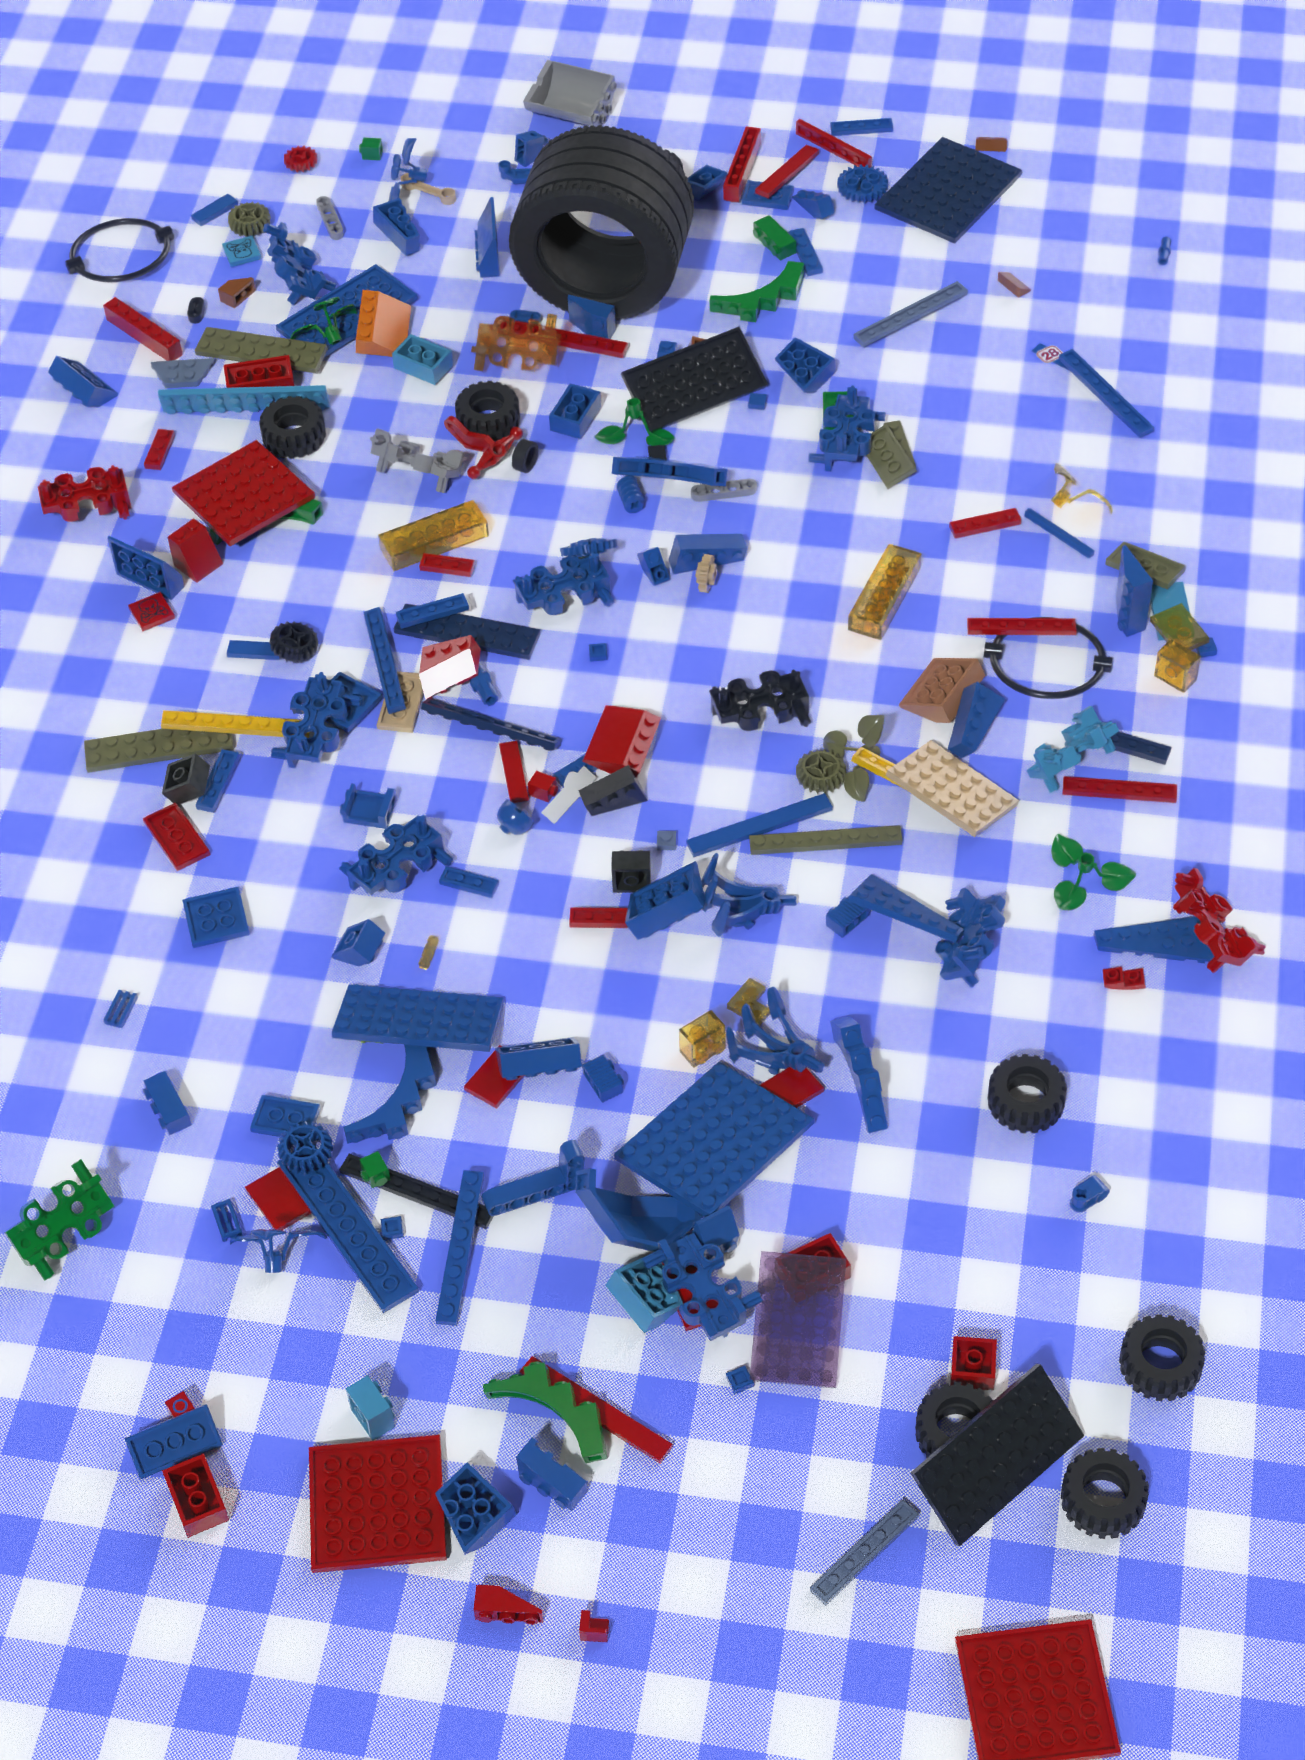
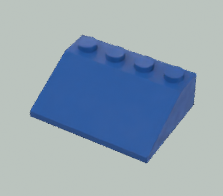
M490 197L477 222V230H474L475 250H478L475 251L476 261H478L476 262V271H480V278L500 277L494 197Z
M111 536L107 537L116 575L155 593L161 592L163 597L170 600L184 588L182 575L165 561Z
M1123 545L1116 589L1117 625L1119 630L1123 631L1126 637L1146 630L1153 580L1128 547Z
M694 861L630 894L625 923L637 940L648 938L654 932L666 929L671 923L682 921L687 915L698 913L702 910L705 895L697 862Z

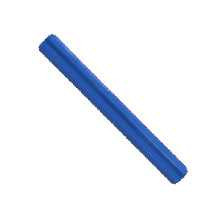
M1028 508L1025 510L1024 517L1090 559L1094 556L1095 550L1033 509Z

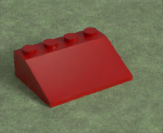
M605 705L583 762L609 774L629 765L637 778L661 717L646 710Z

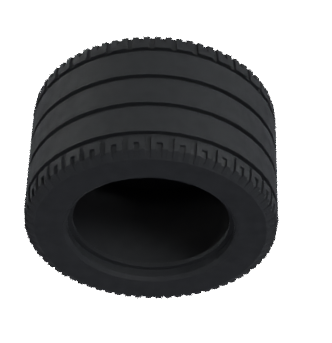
M594 125L590 127L584 126L583 128L578 127L577 129L573 128L570 131H565L564 134L561 133L559 136L551 139L542 148L530 170L509 232V249L513 264L516 266L519 275L523 277V280L527 282L529 287H532L534 292H537L538 296H542V299L547 300L548 303L554 304L555 307H559L563 311L566 310L568 313V295L613 305L615 320L631 318L633 315H639V313L643 314L663 299L674 280L694 213V196L691 184L688 182V178L685 176L686 173L682 171L681 166L678 165L676 160H673L671 155H668L666 150H662L661 146H657V143L651 142L650 139L644 138L643 135L639 136L637 133H632L630 130L625 131L623 128L617 129L614 126L612 128L609 126L602 127V125L597 127ZM587 211L607 216L625 226L633 233V236H613L595 231L577 220L570 212Z

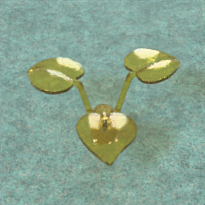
M1057 462L1054 463L1053 470H1055V474L1063 475L1066 481L1061 490L1050 499L1058 508L1061 509L1067 502L1070 504L1079 497L1091 493L1108 506L1110 514L1113 513L1109 501L1094 489H1088L1069 498L1071 494L1065 488L1069 482L1076 486L1077 481L1062 465Z

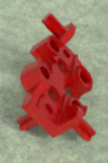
M111 465V468H108L106 472L102 467L89 468L87 470L88 479L83 483H75L72 475L65 473L58 475L54 479V483L44 479L37 486L43 514L56 512L61 514L63 520L67 522L79 520L77 512H80L78 504L84 499H91L93 501L95 509L98 508L99 516L109 514L114 506L118 510L119 517L126 520L130 516L128 509H132L123 469H119L118 466L115 467L114 465Z
M1193 868L1188 874L1176 873L1177 878L1175 882L1177 884L1174 887L1180 899L1174 904L1173 909L1179 914L1186 912L1187 914L1194 915L1201 921V924L1197 923L1194 926V932L1202 943L1209 946L1214 955V958L1207 964V968L1212 973H1215L1225 963L1241 966L1253 954H1265V945L1259 944L1254 938L1249 937L1243 927H1234L1233 929L1222 927L1220 923L1226 921L1225 917L1233 909L1224 897L1217 894L1209 896L1203 887V877L1197 868Z

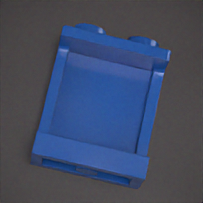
M351 783L350 788L345 792V802L340 806V815L343 817V822L386 829L397 801L395 789L387 788L386 793L381 794L357 790L355 783Z

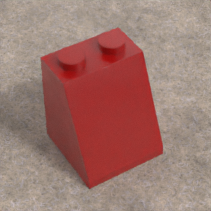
M193 518L167 537L174 567L196 583L223 565L222 559L206 527Z

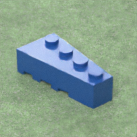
M398 198L373 206V223L406 256L419 252L420 235L414 223L411 222L410 216L407 215L406 208L402 205V200Z
M742 533L676 534L668 561L673 575L697 570L698 562L702 561L704 554L714 555V563L717 566L744 561L747 545Z

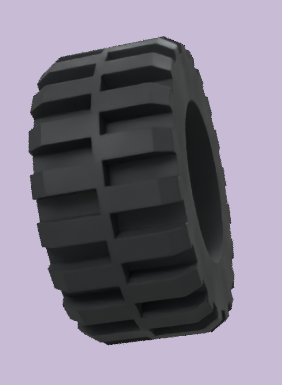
M480 381L478 384L473 383L469 385V388H464L461 391L462 393L457 396L455 401L456 418L470 432L489 435L494 441L510 435V430L513 427L519 426V399L514 390L510 389L506 384L502 385L501 382L497 381L496 383ZM485 410H494V411H496V412L488 413V414L479 413V412H482V411H485Z
M288 396L285 399L280 398L276 402L270 403L269 407L267 406L260 416L259 425L263 444L268 451H271L276 456L279 455L281 458L288 457L289 459H294V457L302 458L304 455H310L312 451L319 449L326 437L322 410L315 402L308 398L302 399L300 396H296V398H292V396ZM289 426H301L295 429H285Z
M1022 1054L1021 1057L1017 1055L1011 1056L1010 1060L1005 1059L1000 1062V1065L994 1068L993 1074L990 1076L987 1096L989 1110H991L994 1119H999L998 1123L1002 1126H1008L1009 1130H1019L1020 1133L1026 1134V1131H1031V1134L1038 1133L1040 1129L1045 1131L1049 1129V1124L1051 1126L1055 1125L1058 1122V1118H1061L1067 1094L1065 1077L1063 1073L1059 1072V1068L1055 1064L1051 1065V1061L1046 1058L1043 1060L1040 1059V1056L1034 1055L1032 1057L1028 1056V1054ZM1026 1085L1037 1088L1045 1097L1035 1102H1024L1013 1097L1009 1091L1017 1086Z
M1155 1314L1154 1318H1151V1316L1143 1317L1142 1322L1137 1320L1133 1323V1326L1126 1331L1123 1338L1119 1357L1121 1374L1125 1375L1124 1380L1128 1385L1132 1384L1133 1390L1138 1394L1142 1392L1145 1398L1150 1399V1397H1154L1156 1401H1163V1399L1174 1401L1176 1396L1183 1398L1187 1395V1392H1192L1196 1388V1383L1200 1381L1206 1353L1205 1347L1202 1345L1203 1340L1200 1335H1195L1196 1330L1192 1326H1186L1187 1322L1182 1319L1179 1321L1175 1320V1316L1168 1315V1317H1163L1162 1314ZM1155 1346L1166 1347L1173 1350L1180 1357L1182 1364L1172 1369H1160L1148 1363L1142 1352Z
M954 1382V1385L949 1386V1383L941 1385V1389L937 1387L932 1389L930 1395L924 1396L922 1404L919 1405L917 1410L915 1436L916 1441L919 1442L921 1452H926V1458H928L951 1438L945 1435L937 1426V1423L942 1418L958 1414L972 1420L994 1400L990 1396L985 1397V1391L982 1389H973V1385L968 1383L966 1386L961 1385V1382Z
M1097 1448L1096 1452L1090 1449L1085 1451L1084 1456L1079 1454L1074 1458V1463L1071 1462L1068 1465L1061 1488V1505L1063 1511H1067V1519L1070 1522L1074 1521L1075 1528L1079 1531L1081 1529L1086 1530L1085 1534L1091 1537L1093 1534L1099 1535L1098 1538L1105 1539L1106 1536H1110L1113 1539L1118 1538L1119 1533H1122V1535L1130 1533L1131 1528H1136L1140 1519L1143 1518L1147 1505L1149 1485L1148 1481L1145 1480L1146 1475L1142 1469L1138 1470L1139 1464L1135 1460L1130 1461L1129 1455L1125 1453L1120 1455L1115 1449L1105 1451V1448ZM1106 1480L1116 1484L1123 1491L1126 1499L1115 1506H1101L1091 1501L1083 1488L1090 1482Z

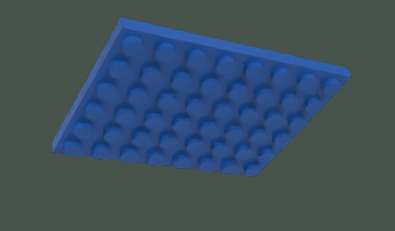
M718 1062L615 1152L614 1159L706 1217L724 1208L814 1124V1118L723 1063Z

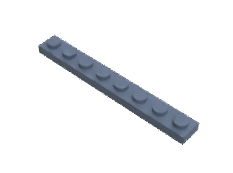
M956 281L854 333L853 339L864 348L966 296L968 289Z

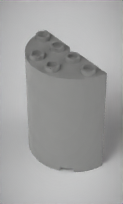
M547 59L537 76L536 84L533 83L523 100L525 109L531 112L597 127L598 125L605 124L608 113L610 114L612 111L613 95L617 88L615 75Z

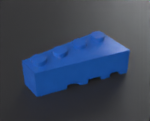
M979 682L964 688L947 750L960 758L974 753L1005 699Z

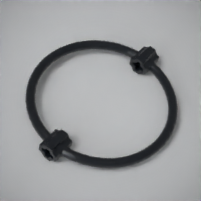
M121 218L106 221L86 230L74 241L69 252V260L65 261V265L70 275L77 272L81 276L93 281L122 282L132 280L151 272L165 260L170 250V240L174 239V233L170 225L162 228L156 223L144 219ZM132 224L149 227L155 230L157 242L159 244L164 243L162 253L150 265L138 271L118 276H102L85 271L81 256L76 257L78 247L86 238L100 230L117 225Z
M1032 617V618H1056V617ZM1076 623L1077 632L1089 639L1097 650L1098 656L1094 655L1092 669L1096 673L1089 681L1074 689L1044 692L1017 684L1007 677L1000 668L997 659L1002 660L1004 645L1000 643L1007 635H997L993 643L985 642L983 655L984 658H990L995 674L1008 687L1021 694L1040 699H1063L1087 691L1100 680L1104 672L1111 673L1113 657H1106L1101 642L1092 632Z

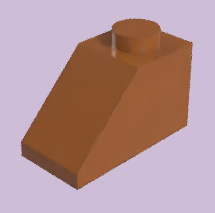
M252 277L228 280L218 288L220 302L234 309L256 291L254 278Z

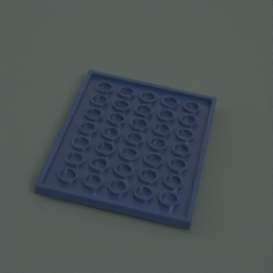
M942 136L875 203L874 209L956 244L1022 175V169Z

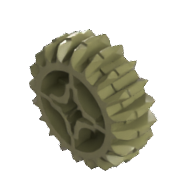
M246 201L244 204L240 203L239 206L235 205V208H232L231 212L228 213L230 229L234 234H239L240 237L243 235L245 237L258 236L259 233H264V224H270L271 216L269 210L264 204L260 205L259 202L254 203L252 201L248 203Z
M825 748L823 751L816 749L815 752L810 750L808 754H803L796 766V777L799 785H803L804 789L809 788L810 793L816 791L817 795L819 792L826 794L828 790L833 792L834 788L839 789L840 785L844 782L846 765L843 758H839L838 753L833 754L832 750L826 752Z

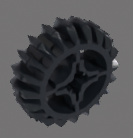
M286 621L285 624L280 623L279 626H275L270 635L269 643L271 651L274 652L275 656H279L280 660L285 659L286 663L292 661L294 664L295 661L302 663L303 660L308 661L309 658H313L314 653L317 651L318 638L317 633L313 631V628H309L308 624L302 625V622L295 623L293 621L289 623Z

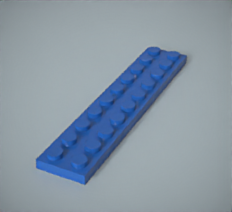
M281 1160L277 1161L278 1167L281 1168L310 1209L314 1218L383 1314L419 1292L417 1285L328 1163L322 1164L321 1169L315 1168L314 1173L311 1170H307L306 1174H304L301 1170L297 1174L294 1169L289 1171L287 1166L282 1164Z

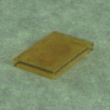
M1182 603L1150 617V622L1177 656L1209 643L1210 638Z

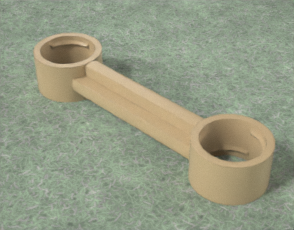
M409 173L401 176V182L412 180L409 178ZM421 181L402 184L404 190L417 189L439 197L444 205H452L456 202V193L453 188L439 189Z

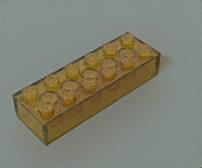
M470 500L378 534L379 547L394 572L421 562L423 553L440 555L488 537V521L475 501Z
M893 544L887 545L848 615L849 631L882 640L921 569L922 553Z

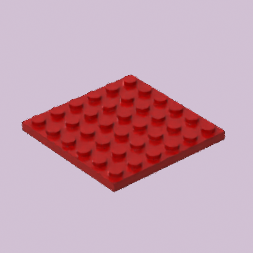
M257 440L171 487L172 492L229 546L236 544L316 498L314 491Z
M440 1434L309 1447L312 1573L447 1560L445 1515L435 1494L443 1486Z
M1091 1619L955 1636V1645L978 1760H1092L1121 1755Z

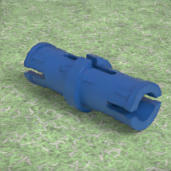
M1168 236L1161 239V246L1158 248L1159 256L1157 262L1162 266L1168 263V256L1171 254L1170 246L1172 240Z

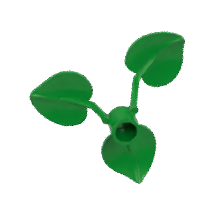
M333 297L319 302L313 309L314 311L324 310L329 324L325 328V332L317 324H309L295 330L290 339L317 329L323 335V338L327 337L330 345L340 342L342 338L339 334L336 318L346 314H356L355 305H346L329 317L327 307L337 303L340 298Z
M631 398L627 401L622 428L611 425L604 427L594 435L595 439L605 444L621 442L626 437L623 432L626 429L628 417L630 416L632 419L641 417L649 435L646 437V443L649 446L668 445L675 440L673 434L667 430L660 429L653 433L649 431L638 398Z
M1057 834L1053 840L1051 848L1053 861L1061 867H1067L1071 863L1073 865L1078 863L1079 870L1075 885L1070 881H1062L1054 889V900L1057 907L1061 910H1074L1085 902L1086 890L1078 886L1083 873H1090L1093 868L1098 876L1102 877V885L1111 891L1124 889L1136 877V873L1133 870L1116 862L1103 864L1100 872L1097 863H1094V856L1091 853H1083V848L1077 841Z

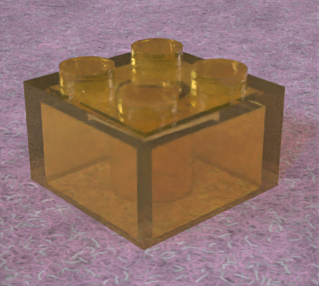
M1170 639L1157 652L1154 676L1185 693L1197 681L1201 656Z
M712 1010L679 1029V1052L693 1068L699 1064H704L709 1058L722 1053L726 1049L725 1025Z

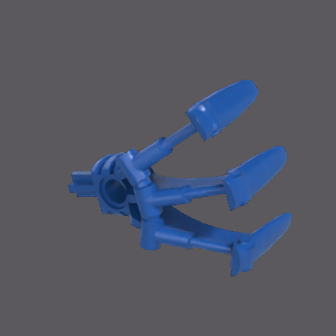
M718 853L713 855L701 880L703 888L705 885H708L704 893L705 901L702 910L707 912V909L712 908L713 905L720 907L711 924L713 932L719 937L725 932L726 927L744 926L746 930H749L754 926L753 920H756L760 915H765V913L777 914L780 906H796V896L779 895L777 887L746 886L735 883L720 875L715 870L719 857ZM717 886L724 890V893H726L730 897H725L716 894L715 892ZM729 911L736 913V915L728 916Z
M774 986L767 990L770 1016L772 1020L779 1018L790 1044L781 1042L763 1031L756 1023L754 1014L747 1003L742 1006L741 1011L745 1035L749 1040L755 1034L772 1052H761L741 1046L737 1043L731 1027H727L726 1038L730 1053L729 1058L734 1064L739 1059V1056L768 1068L769 1073L777 1075L779 1069H786L787 1067H791L799 1072H802L806 1067L816 1073L823 1071L825 1064L815 1058L814 1048L803 1040L798 1039L784 1017L786 1009L782 998Z

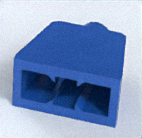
M533 130L517 134L514 161L524 167L529 166L534 162L544 145L548 143L547 137Z

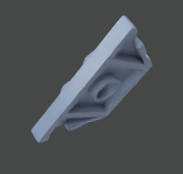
M214 358L156 361L150 364L165 388L199 386L202 379L207 376L210 366L215 365Z

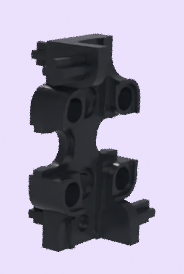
M795 669L791 670V673L781 676L773 670L762 672V674H759V680L762 685L757 689L748 688L744 679L737 678L728 683L727 689L722 687L720 691L719 688L713 686L709 690L711 713L713 716H718L721 724L736 722L744 731L757 730L758 722L760 721L758 709L763 706L773 709L779 724L789 721L792 715L798 718L801 726L808 727V724H811L808 716L809 695L800 677V672L795 671ZM781 692L782 694L776 696L772 693ZM744 700L747 701L746 704H739V703H738V702L744 701Z

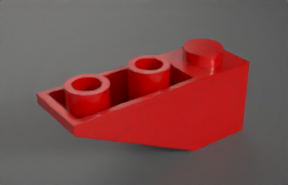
M476 1585L474 1601L475 1620L489 1623L492 1620L502 1621L507 1624L514 1623L515 1621L525 1622L530 1625L537 1624L538 1622L543 1623V1613L538 1607L500 1586Z

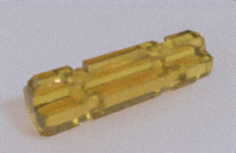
M428 936V943L425 944L421 954L422 957L418 962L420 969L427 970L436 950L435 947H437L439 942L437 936Z

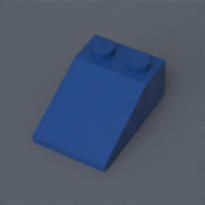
M568 295L569 322L587 335L611 339L616 331L614 306Z

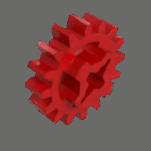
M297 145L296 148L291 147V151L287 150V154H284L286 168H290V171L296 170L297 173L299 170L304 172V170L309 171L310 167L314 168L318 160L315 149L311 150L310 146L306 148L305 145L302 147Z

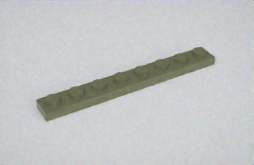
M900 825L749 836L751 855L902 845L903 842Z

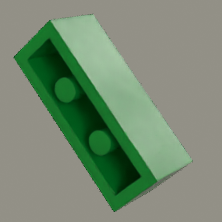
M770 215L753 222L754 237L758 238L764 247H767L779 260L796 254V240Z

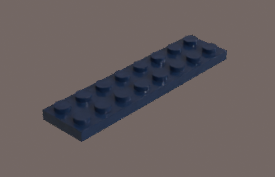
M405 603L403 609H407L417 605ZM458 613L402 629L397 620L393 628L395 634L440 643L472 635L481 651L530 660L540 637V629Z

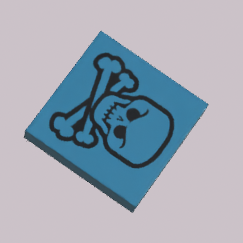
M253 236L222 243V248L230 267L261 260V254Z

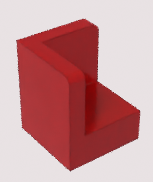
M581 1610L580 1641L608 1643L609 1620L591 1618L590 1610Z

